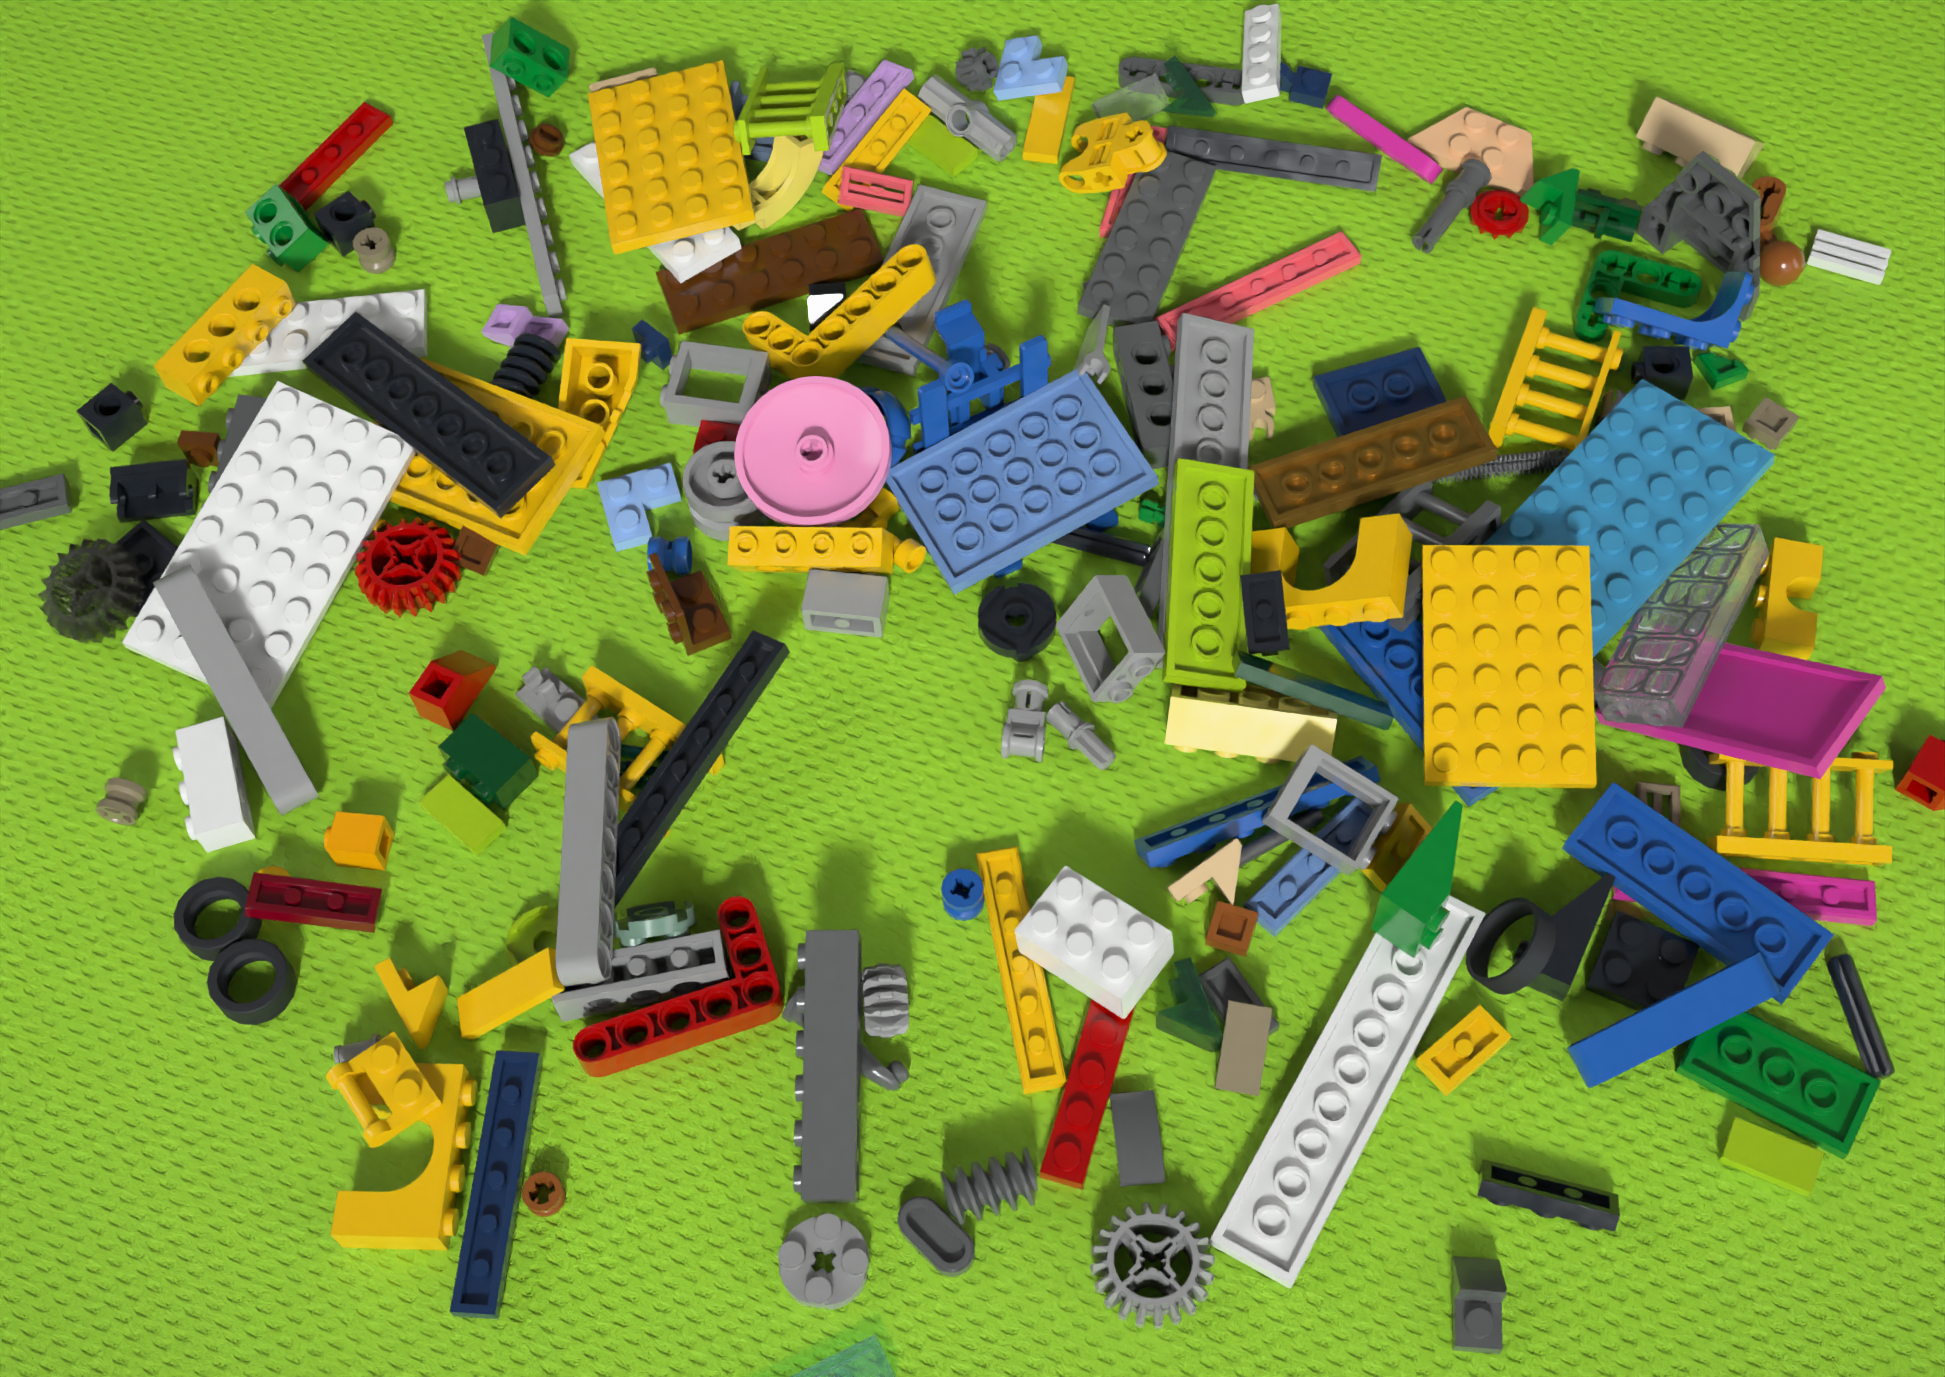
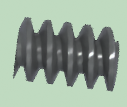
M1026 1147L1023 1148L1022 1162L1018 1160L1012 1151L1006 1152L1004 1167H1002L995 1156L989 1157L988 1170L986 1172L978 1161L972 1162L969 1177L961 1166L954 1167L953 1181L951 1182L943 1171H939L950 1214L954 1215L961 1226L966 1223L967 1210H971L978 1221L983 1220L984 1205H988L995 1216L1000 1215L1002 1200H1006L1013 1211L1018 1210L1020 1195L1025 1197L1030 1206L1035 1205L1038 1186L1032 1161Z

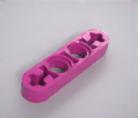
M1336 94L1325 110L1336 120L1425 182L1432 185L1443 171L1427 155L1343 97Z

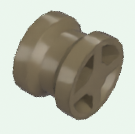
M375 227L366 228L355 236L353 247L365 271L373 274L383 273L394 265L396 255L390 245V239L384 230Z
M109 778L104 787L106 791L105 798L98 801L95 811L98 815L111 822L121 825H134L139 815L137 807L145 801L147 791L135 782L122 778Z

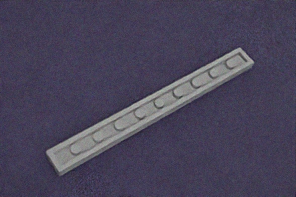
M494 33L482 35L489 66L492 35ZM489 67L543 299L549 318L562 317L564 314L561 301L567 300L562 278L555 280L554 274L561 272L556 252L548 251V246H553L554 242L549 224L542 225L541 221L548 217L543 198L536 199L535 193L541 192V187L536 171H529V167L535 166L530 145L523 146V142L529 140L524 119L517 120V116L523 115L518 94L511 95V91L517 90L514 79Z

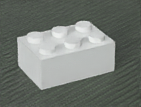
M1066 865L1014 930L1020 953L1122 1019L1127 1017L1174 954L1172 931Z

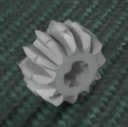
M889 963L865 967L862 972V997L866 1032L869 1036H881V1038L905 1034L909 1027V1008L904 969L901 965H890Z

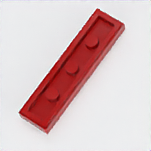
M363 102L279 186L295 197L306 211L393 125L391 116Z

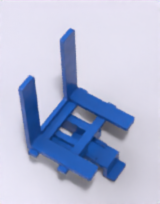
M965 299L935 312V329L946 345L947 361L950 359H960L968 364L974 372V381L967 391L958 394L946 389L940 379L918 388L919 407L909 411L910 421L913 426L921 424L922 440L912 444L914 455L1047 385L1048 367L1051 366V357L1047 352V340L1045 337L1040 335L1020 344V363L1003 370V363L996 353L987 356L984 330L973 315L969 300ZM1020 380L1021 397L1004 404V386ZM979 398L986 410L970 417L969 401ZM1112 509L1085 525L1088 529L1103 532L1118 525V516ZM1020 559L993 574L994 577L999 579L1021 569L1022 560Z

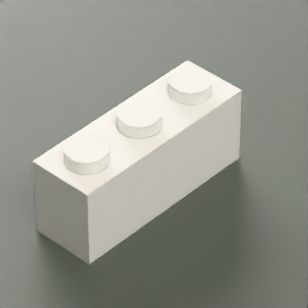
M220 717L175 730L178 746L173 748V756L178 769L183 771L184 781L179 782V790L185 805H189L190 816L185 817V824L191 840L197 839L206 852H211L255 839L237 738L226 719Z

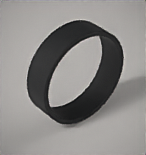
M1511 898L1500 903L1483 918L1467 949L1466 966L1469 974L1494 993L1501 995L1511 994L1526 987L1540 974L1553 952L1556 942V925L1553 918L1526 898ZM1534 914L1533 934L1522 956L1508 970L1489 978L1488 962L1499 937L1515 921Z

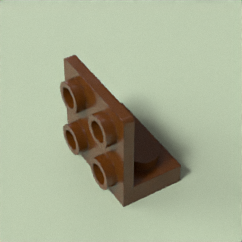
M656 552L648 555L652 569L646 571V574L653 589L652 595L660 614L664 613L667 620L666 625L675 645L682 643L687 656L732 639L730 630L702 571L699 570L669 582Z

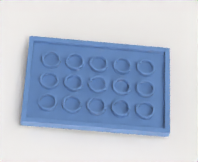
M1077 369L889 469L885 484L896 497L899 507L926 548L953 595L1159 485L1158 476L1088 374L1085 372L1081 376L1078 374Z

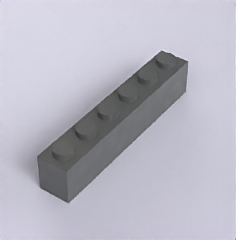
M806 930V943H798L797 952L798 969H805V986L797 987V1012L804 1013V1030H797L796 1056L803 1057V1075H796L795 1099L796 1102H803L802 1119L795 1120L794 1143L795 1147H802V1165H794L793 1187L794 1192H801V1200L805 1203H859L862 937L859 930Z

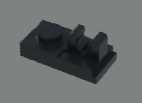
M1281 570L1240 575L1248 653H1262L1263 657L1279 655L1278 651L1290 650Z

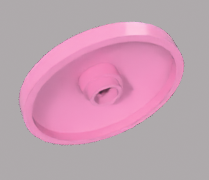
M809 376L778 385L763 395L751 407L743 419L736 437L734 459L737 476L744 491L752 503L770 519L789 527H832L858 515L879 494L889 473L892 445L883 415L872 399L863 391L839 379Z

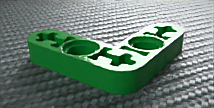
M1603 251L1595 260L1573 326L1575 336L1584 342L1596 343L1604 339L1610 324L1602 322L1604 315L1593 312L1597 300L1591 293L1595 291H1603L1610 298H1619L1620 292H1625L1671 306L1686 308L1692 306L1697 301L1702 289V281L1698 275L1689 270L1620 251ZM1607 266L1614 267V271L1606 270ZM1627 270L1631 271L1630 277L1625 276ZM1649 274L1656 279V282L1645 284L1637 276ZM1664 281H1668L1667 287L1662 286ZM1680 286L1686 287L1687 292L1679 290ZM1591 313L1599 315L1595 327L1587 325Z

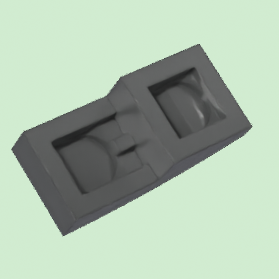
M1154 1090L1110 1094V1109L1120 1187L1165 1183Z

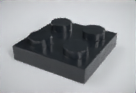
M1617 910L1585 989L1639 1011L1685 987L1700 946L1690 940Z

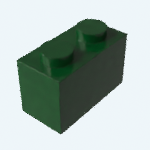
M474 713L438 746L445 760L442 766L450 776L459 782L464 778L473 785L471 790L480 800L488 805L493 801L503 810L538 777L531 758Z

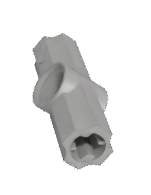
M938 75L931 76L922 86L918 94L919 100L931 108V112L945 121L947 129L951 134L957 137H966L998 162L1003 161L1013 151L1017 143V134L991 116L983 102L968 99ZM966 113L969 116L970 123L966 120Z

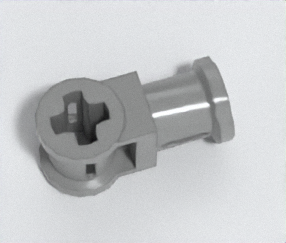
M1021 680L1013 685L1012 693L1015 696L1014 709H1008L1007 722L1004 723L1001 758L1008 759L1010 755L1034 757L1036 762H1043L1046 726L1045 712H1042L1043 701L1048 698L1049 689L1038 681Z

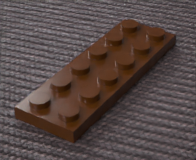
M857 209L741 245L742 249L682 283L668 269L656 272V276L678 335L807 295L809 294V284L848 282L874 274L881 268L884 260L861 209Z

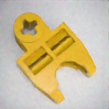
M1127 112L1098 118L1081 124L1075 129L1071 143L1074 149L1082 154L1062 166L1059 181L1066 189L1075 193H1099L1124 188L1128 174L1149 172L1157 168L1164 161L1167 150L1161 142L1156 141L1152 135L1153 129L1151 125L1145 120L1133 122ZM1080 137H1087L1088 143L1082 141ZM1068 175H1080L1084 180H1073Z

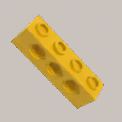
M252 264L154 364L165 387L200 407L296 306L286 281Z
M730 526L728 566L741 572L809 573V569L854 574L865 572L892 574L894 535L884 528Z

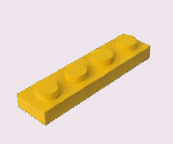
M904 88L825 184L822 193L837 204L843 166L883 174L913 134L927 119L932 109ZM849 180V183L867 187L873 186L872 184ZM838 204L847 212H851L855 208L852 206Z

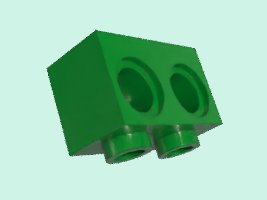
M510 17L492 35L489 67L549 98L568 80L570 48Z
M278 184L270 188L245 212L254 224L250 228L260 241L270 247L266 250L267 254L281 267L286 264L299 273L329 245L299 201Z

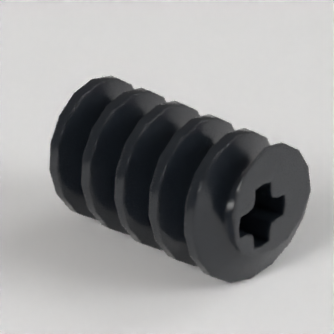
M527 333L516 337L514 346L508 350L507 357L502 360L500 369L496 370L493 380L489 383L534 400L533 396L540 393V385L547 381L546 373L553 371V362L559 361L561 353L547 339Z

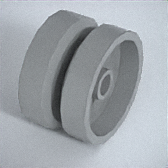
M719 441L704 446L691 456L683 472L682 483L695 526L706 536L720 541H729L730 526L764 527L769 519L752 503L739 481L734 459L736 441Z

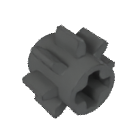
M973 47L962 51L963 60L956 62L955 69L959 83L964 87H968L969 92L974 90L981 92L992 88L991 79L996 78L998 74V63L994 55L986 52L984 47L978 50Z

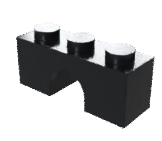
M495 119L464 127L482 201L492 232L497 233L525 226L522 205L499 120Z

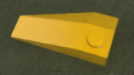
M566 338L558 409L600 424L606 433L570 488L588 489L638 382L642 348L640 343Z

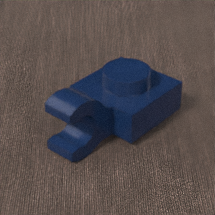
M1280 62V91L1290 93L1289 101L1323 109L1332 73L1298 66L1297 72L1294 73L1289 66Z

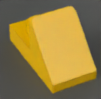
M389 957L374 967L410 1036L421 1050L429 1045L447 998L448 988L439 975L416 987L406 967L398 971Z

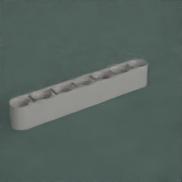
M189 564L153 582L281 816L319 797L192 566Z
M613 717L574 723L569 726L556 943V970L558 978L564 986L608 980L612 971L621 756L620 731Z

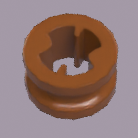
M544 1171L535 1173L526 1180L522 1189V1198L533 1214L540 1217H549L558 1213L564 1206L566 1192L558 1177ZM547 1185L550 1191L555 1187V1191L549 1194V1202L541 1204L538 1198L533 1202V1198L537 1197L540 1193L539 1187Z

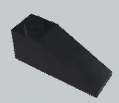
M1609 874L1605 875L1551 916L1556 925V942L1553 952L1543 970L1527 987L1563 1002L1571 987L1616 877ZM1521 939L1512 963L1515 964L1522 956L1529 944L1528 941Z

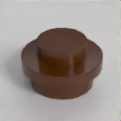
M546 123L540 124L529 134V143L538 154L555 157L561 153L563 149V135L555 126Z

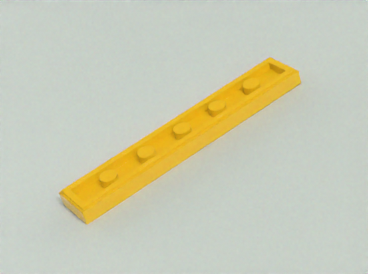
M1016 846L977 853V864L984 887L983 894L1023 1094L1065 1087L1067 1081L1043 967L1019 952L1014 932L1031 910L1018 848Z

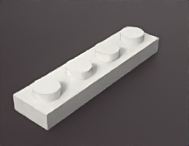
M1279 3L1269 6L1259 5L1245 11L1242 95L1245 103L1280 96L1282 14Z

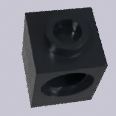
M347 191L314 213L322 235L343 257L355 250L353 240L360 231L375 227L373 219L376 218V215L371 206L364 199L359 201L350 191Z
M1643 346L1638 362H1633L1631 366V383L1638 384L1643 379L1673 397L1685 400L1693 380L1689 346Z
M112 383L77 410L88 431L112 452L147 425L145 418L140 412L143 408L140 400L131 391L127 390L123 393Z

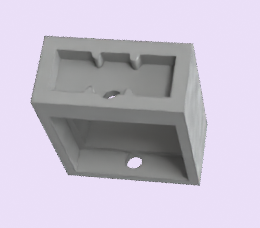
M681 341L678 354L673 355L669 367L670 380L668 385H663L660 404L661 407H665L669 423L699 427L701 420L741 425L751 407L768 392L773 375L769 352ZM690 369L747 376L739 403L683 396Z
M1095 575L1056 623L1060 636L1093 702L1111 701L1112 703H1120L1130 698L1136 686L1154 670L1156 663L1166 653L1127 575ZM1110 615L1129 651L1116 668L1098 633L1099 628Z
M1311 744L1301 753L1261 822L1339 871L1349 875L1358 870V868L1365 870L1373 859L1377 848L1372 846L1379 832L1386 834L1394 823L1398 813L1393 808L1399 798ZM1315 772L1374 808L1347 855L1287 819Z

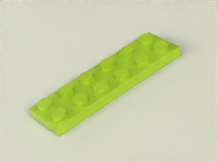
M1178 458L1174 464L1164 650L1166 653L1163 655L1162 682L1240 694L1246 688V680L1236 677L1234 673L1232 659L1237 649L1247 653V636L1240 575L1250 574L1254 470Z

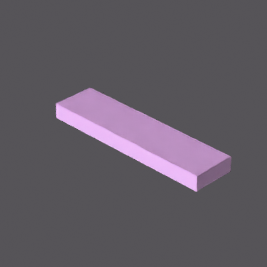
M885 59L880 63L844 107L830 149L823 152L818 168L819 171L831 176L834 175L904 88L906 89L914 79L912 69Z

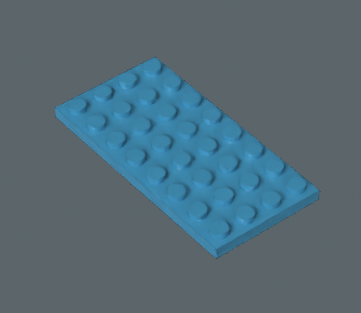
M1642 379L1483 545L1589 546L1592 648L1594 658L1774 464L1775 454Z

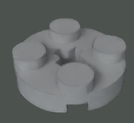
M830 1213L807 1219L798 1224L787 1235L778 1251L779 1272L782 1282L791 1297L806 1307L811 1308L813 1306L816 1308H826V1310L843 1307L861 1293L868 1278L867 1273L870 1260L864 1237L851 1223L839 1219L836 1215ZM819 1253H824L825 1255L832 1253L836 1256L832 1260L834 1269L831 1272L827 1273L823 1268L817 1272L813 1270L812 1267L816 1264L815 1257Z

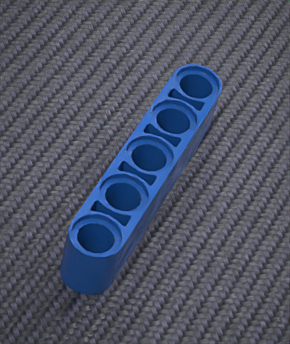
M1757 952L1583 1038L1566 1049L1587 1088H1591L1761 1004L1782 991L1761 953Z

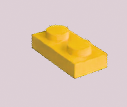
M1411 803L1397 804L1394 811L1398 814L1394 823L1386 834L1380 833L1373 845L1377 848V851L1366 869L1362 870L1381 893L1433 829Z
M1478 1005L1420 1055L1415 1065L1445 1096H1448L1509 1042L1511 1035L1481 1005Z

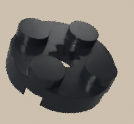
M1017 583L1018 587L1006 589L1005 585L996 587L984 597L979 606V636L984 644L994 653L1003 657L1013 658L1017 662L1029 661L1033 655L1043 651L1055 636L1056 612L1052 599L1041 588L1028 583ZM1020 615L1025 616L1024 625H1010V620L1008 619L1010 616L1013 618H1018Z

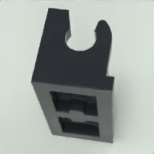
M187 459L110 467V503L118 504L117 518L120 523L141 521L143 519L151 520L196 515L199 480Z

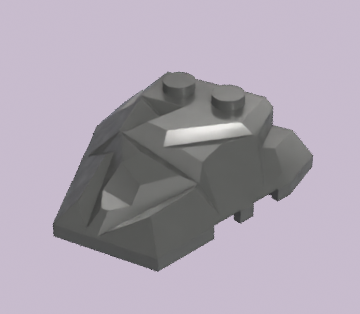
M1702 151L1675 177L1671 184L1659 193L1660 195L1643 209L1636 233L1661 254H1664L1684 240L1724 274L1735 271L1752 273L1751 283H1754V292L1749 303L1746 306H1742L1739 319L1744 322L1750 318L1760 294L1761 197L1758 190L1738 178L1732 170L1722 166L1718 159Z

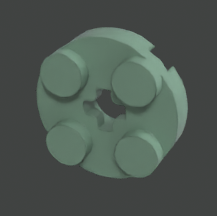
M674 901L643 904L627 908V917L618 920L616 912L614 913L613 937L620 938L622 947H632L647 943V937L664 935V939L668 940L689 936V927L696 923L694 904L684 901L685 909H675Z

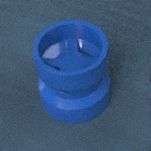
M677 536L674 541H666L663 537L649 538L647 549L649 570L652 567L648 555L656 552L665 573L674 571L677 575L691 574L692 544L689 536Z

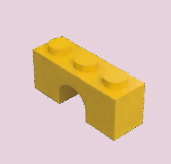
M1775 537L1768 552H1761L1757 564V574L1763 575L1762 585L1758 584L1753 601V607L1759 609V616L1753 620L1750 631V642L1756 643L1755 649L1804 660L1809 659L1815 648L1818 613L1798 609L1791 604L1788 598L1795 597L1810 600L1821 580L1824 546Z

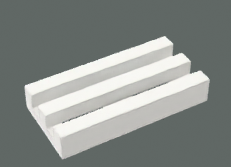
M1818 229L1807 265L1880 285L1884 278L1885 269L1892 250Z

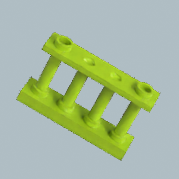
M830 63L826 75L822 76L821 80L770 83L768 67H761L756 80L752 81V89L738 120L734 121L735 141L737 143L741 142L743 155L751 154L757 138L807 135L808 139L813 138L814 151H829L848 97L844 63Z

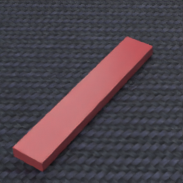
M1340 231L1154 318V321H1158L1161 335L1168 336L1170 349L1175 351L1177 322L1182 313L1233 324L1360 264L1362 255L1346 235Z

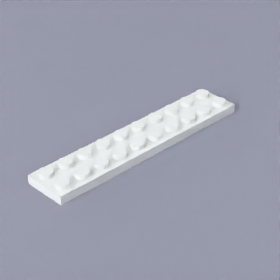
M1449 896L1445 907L1450 911V914L1441 926L1444 929L1443 933L1430 950L1423 947L1415 958L1406 954L1378 933L1375 934L1210 1238L1211 1246L1289 1289L1292 1288L1486 914L1452 896Z

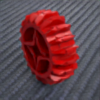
M402 517L400 525L397 526L387 522L386 530L382 533L373 530L374 540L363 541L364 552L356 554L358 565L355 567V574L358 578V586L361 592L366 595L369 603L374 607L379 606L380 610L385 614L393 610L400 618L406 610H409L416 617L418 610L424 607L432 613V603L438 601L445 604L446 597L444 593H455L456 585L454 582L461 580L462 573L460 568L462 566L451 562L462 558L460 553L452 550L456 541L451 538L450 533L444 527L439 528L433 520L424 524V521L417 517L412 524H409Z

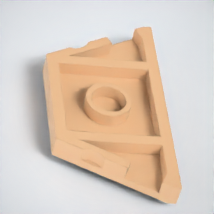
M1468 107L1417 133L1406 141L1435 161L1439 166L1458 174L1461 173V166L1466 160L1476 159L1481 161L1492 173V179L1487 186L1494 189L1510 191L1522 197L1534 185L1531 133Z

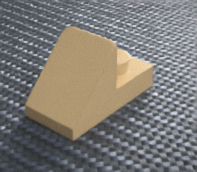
M1237 838L1231 840L1167 886L1166 889L1175 902L1185 898L1188 904L1209 890L1205 882L1211 878L1227 902L1233 905L1242 844Z

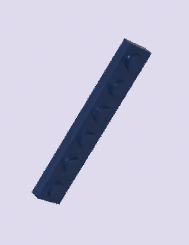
M496 1050L450 1313L455 1317L499 1319L542 1064V1057L539 1053Z

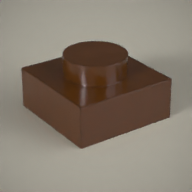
M181 430L177 443L189 464H194L198 467L219 466L217 451L221 438L218 433Z
M463 526L452 549L460 553L462 558L451 562L486 577L500 545Z

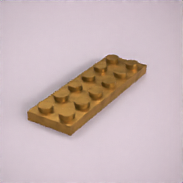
M1462 396L1249 466L1247 469L1254 470V492L1272 529L1284 527L1287 529L1497 460V448L1467 397Z

